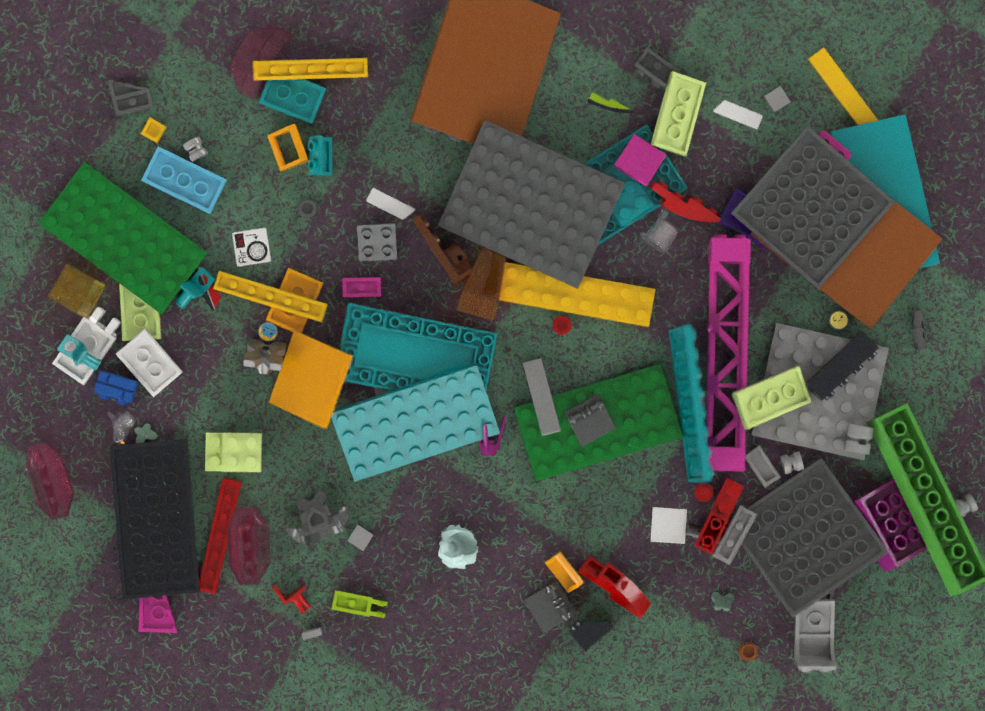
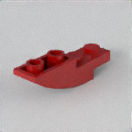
M652 180L648 185L649 188L663 197L659 202L660 205L680 216L702 222H720L721 220L717 216L718 211L710 206L708 209L702 206L703 201L695 195L693 198L687 195L682 201L683 196L675 191L673 194L667 190L668 186L660 180L657 183Z
M728 478L725 479L694 545L695 547L712 555L744 488L743 485Z
M589 556L580 568V574L611 593L610 599L640 619L650 607L651 603L642 591L626 575L610 563L603 565Z

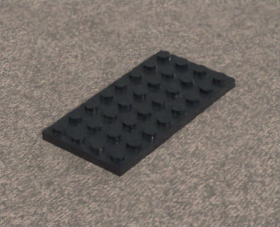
M187 439L110 446L123 600L200 592Z

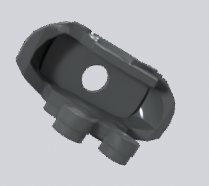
M318 491L315 493L314 499L308 501L305 498H300L296 502V507L299 510H305V512L300 514L303 527L287 528L285 531L293 540L302 543L303 546L345 531V526L350 518V507H343L335 515L333 509L323 505L327 500L325 492Z

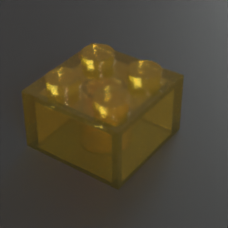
M66 263L48 298L76 314L88 318L106 285Z

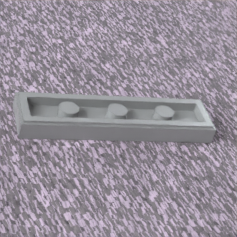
M542 359L523 363L542 436L560 432Z

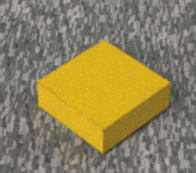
M149 117L140 134L158 144L167 127Z

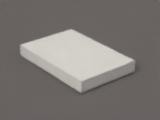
M146 329L141 331L116 353L119 359L153 397L183 372Z

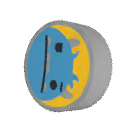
M266 322L259 327L258 334L262 340L270 342L276 339L278 329L273 323Z

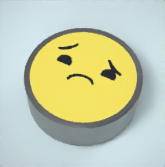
M835 311L829 316V325L835 330L844 329L848 325V316L843 311Z

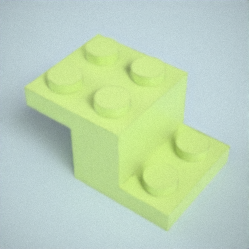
M206 433L205 471L261 472L262 433Z

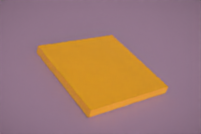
M294 331L269 403L321 428L327 429L353 356L303 333Z

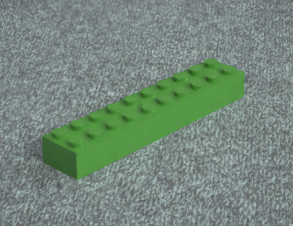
M908 403L867 421L868 426L874 428L873 437L949 595L962 594L984 582L985 563Z

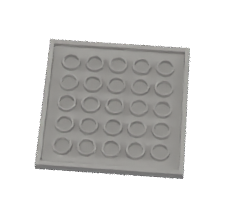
M776 323L764 379L795 366H800L806 383L845 347L851 339ZM878 346L879 348L876 350L878 354L870 361L866 359L861 364L863 368L857 374L851 373L847 377L849 381L843 387H836L833 390L835 394L829 400L824 399L820 401L807 387L811 403L754 426L751 435L864 460V454L844 451L846 440L850 438L847 435L849 424L869 427L867 421L874 418L889 348Z

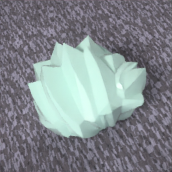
M450 525L447 529L441 531L442 540L439 542L438 556L442 559V563L450 568L466 569L465 565L475 563L478 546L477 540L471 531L461 528L460 525Z

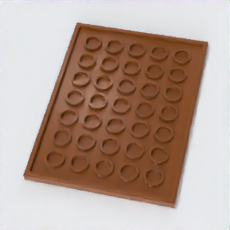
M449 0L410 121L472 144L475 143L484 120L522 136L561 13L529 0Z
M894 202L819 289L866 327L872 329L939 245L942 238L897 202ZM753 232L750 233V235H751L752 237H754L757 241H759L761 244H763L766 248H768V249H769L771 252H773L776 256H778L780 259H782L776 252H774L768 245H766V244H765L760 238H758Z

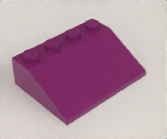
M894 478L853 500V503L889 551L888 554L878 560L884 572L897 568L927 549Z

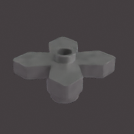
M250 338L247 345L248 353L244 355L243 366L255 367L257 372L263 375L270 374L272 370L281 371L283 366L282 356L286 354L287 343L274 342L270 345H265L260 339Z

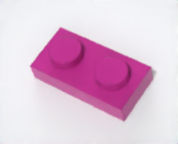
M381 277L342 278L343 298L381 297Z

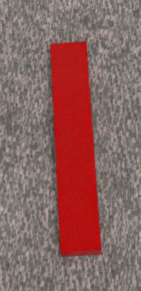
M224 477L222 479L199 578L200 591L212 594L217 592L242 481Z

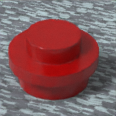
M558 316L554 319L553 329L557 334L565 335L571 330L572 323L568 317Z
M700 483L695 487L694 494L699 501L707 502L713 497L714 491L710 484Z

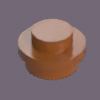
M752 642L742 643L738 650L739 656L745 661L754 660L758 654L757 646Z

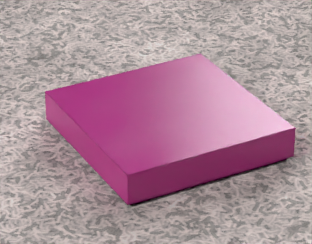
M634 134L614 167L646 187L666 157V154Z

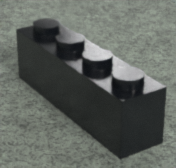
M861 331L805 383L806 386L820 401L824 399L829 400L835 394L833 390L836 387H843L849 381L847 377L851 373L857 374L863 368L861 364L866 359L870 361L878 354L876 350L879 347L864 331Z

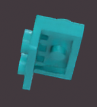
M322 135L309 137V175L332 176V138L323 137Z

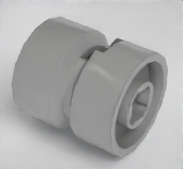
M849 424L847 435L850 438L846 440L844 451L869 455L871 448L869 440L873 437L874 428Z

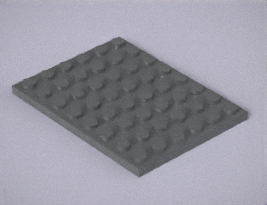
M484 120L438 226L578 289L625 183Z

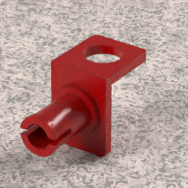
M275 583L271 584L273 590L286 605L292 601L301 614L306 613L305 608L308 611L312 607L302 596V592L306 589L304 583L286 597Z

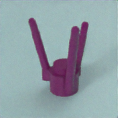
M506 416L502 418L499 428L500 434L497 436L496 443H494V439H488L487 424H483L484 439L479 440V449H481L482 456H495L496 450H500V441Z

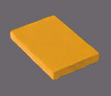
M288 268L279 289L317 300L324 283ZM273 307L270 308L266 321L291 332L298 331L300 333L303 332L308 318Z

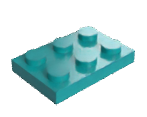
M304 79L268 80L259 104L313 124L327 89Z
M615 163L603 170L602 173L625 183L612 212L623 228L652 208L654 204L640 184L614 167Z

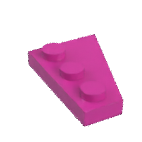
M167 596L140 598L139 632L178 633Z

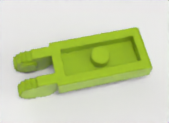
M335 590L331 609L368 617L370 615L385 618V613L370 610L372 604L384 607L387 606L388 602L373 599V597Z

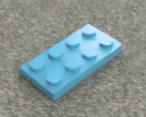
M158 146L141 181L211 214L227 179Z

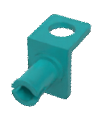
M201 267L190 281L180 285L184 291L176 299V304L183 309L186 308L192 298L194 299L205 294L215 281V278L204 267ZM202 274L208 279L206 285L199 283L198 278Z
M66 334L57 348L59 352L73 359L75 366L82 362L95 371L101 363L100 359L87 353L86 344L69 334ZM69 341L74 342L76 348L71 352L66 351L64 348L65 344Z

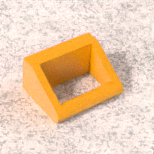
M295 124L267 136L280 172L309 162ZM290 132L299 159L286 164L276 137Z
M560 551L545 562L568 593L584 583Z

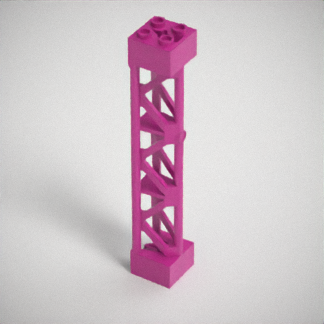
M716 234L709 240L708 263H710L706 391L708 438H706L707 446L709 445L711 456L708 457L709 465H712L713 470L745 471L746 429L743 427L737 406L719 388H736V391L747 387L751 239H746V235H734L733 238H727V235ZM721 264H739V282ZM717 273L737 294L718 314H716ZM738 304V322H719ZM720 326L738 327L737 344ZM717 334L735 354V357L715 376V340ZM737 365L736 384L718 383ZM714 395L733 415V419L715 437H713ZM735 427V448L714 447Z

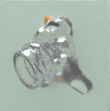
M127 410L124 413H120L119 416L108 411L107 415L111 418L113 441L124 444V439L129 434V428L133 427L136 420Z

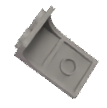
M820 599L795 616L794 659L798 669L802 672H812L813 670L832 672V670L837 669L834 654V599Z

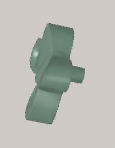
M148 423L142 428L136 427L134 430L137 434L136 443H144L147 439L156 440L158 438L157 433L151 430V425Z
M713 592L711 599L714 602V609L717 611L721 609L730 611L734 595L728 593L725 596H721L718 592Z

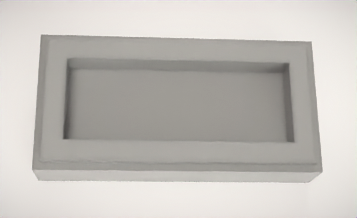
M760 445L745 454V460L764 488L781 477Z

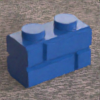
M100 370L94 392L98 393V398L109 400V397L117 399L116 403L127 406L128 403L133 404L139 381Z

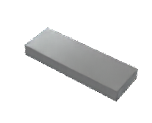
M740 505L717 546L713 557L731 565L757 514Z

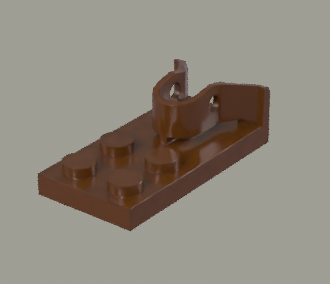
M418 215L412 219L455 286L472 275L466 254L455 243L442 251L439 247L441 241L435 233H430L429 229L431 227L426 218L423 217L421 219ZM462 256L463 260L459 261L457 258Z

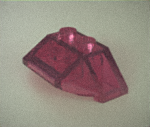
M276 25L248 32L230 62L238 92L253 101L255 100L266 80H253V61L278 60L290 41L292 34Z
M45 442L28 447L26 472L37 506L49 516L51 521L68 516L75 493L63 457Z
M255 507L235 508L227 527L229 566L239 585L259 584L262 576L271 564L269 525Z

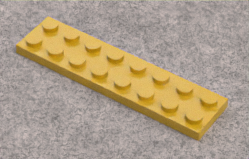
M505 262L498 300L649 327L656 289L585 276L577 289L528 266Z

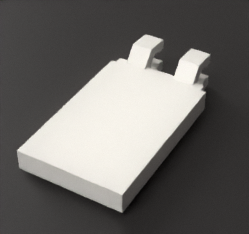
M97 307L91 316L83 317L71 336L86 344L87 353L102 361L117 339V334L114 332L121 324V321L113 318L107 327L104 326L99 320L106 311L101 307ZM69 341L65 344L64 348L66 351L71 352L76 348L74 342ZM61 352L52 363L82 385H85L94 373L92 368L82 362L75 366L73 359Z

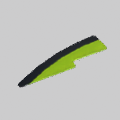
M592 93L587 101L594 106L609 111L633 113L631 109L613 99L607 101L595 93Z

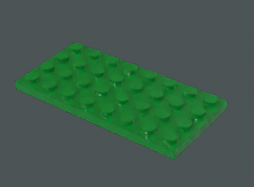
M85 162L38 223L162 315L182 289L180 285L189 280L208 254Z
M661 364L552 396L560 432L542 436L533 402L514 408L536 481L683 437ZM598 395L616 429L582 447L564 412Z

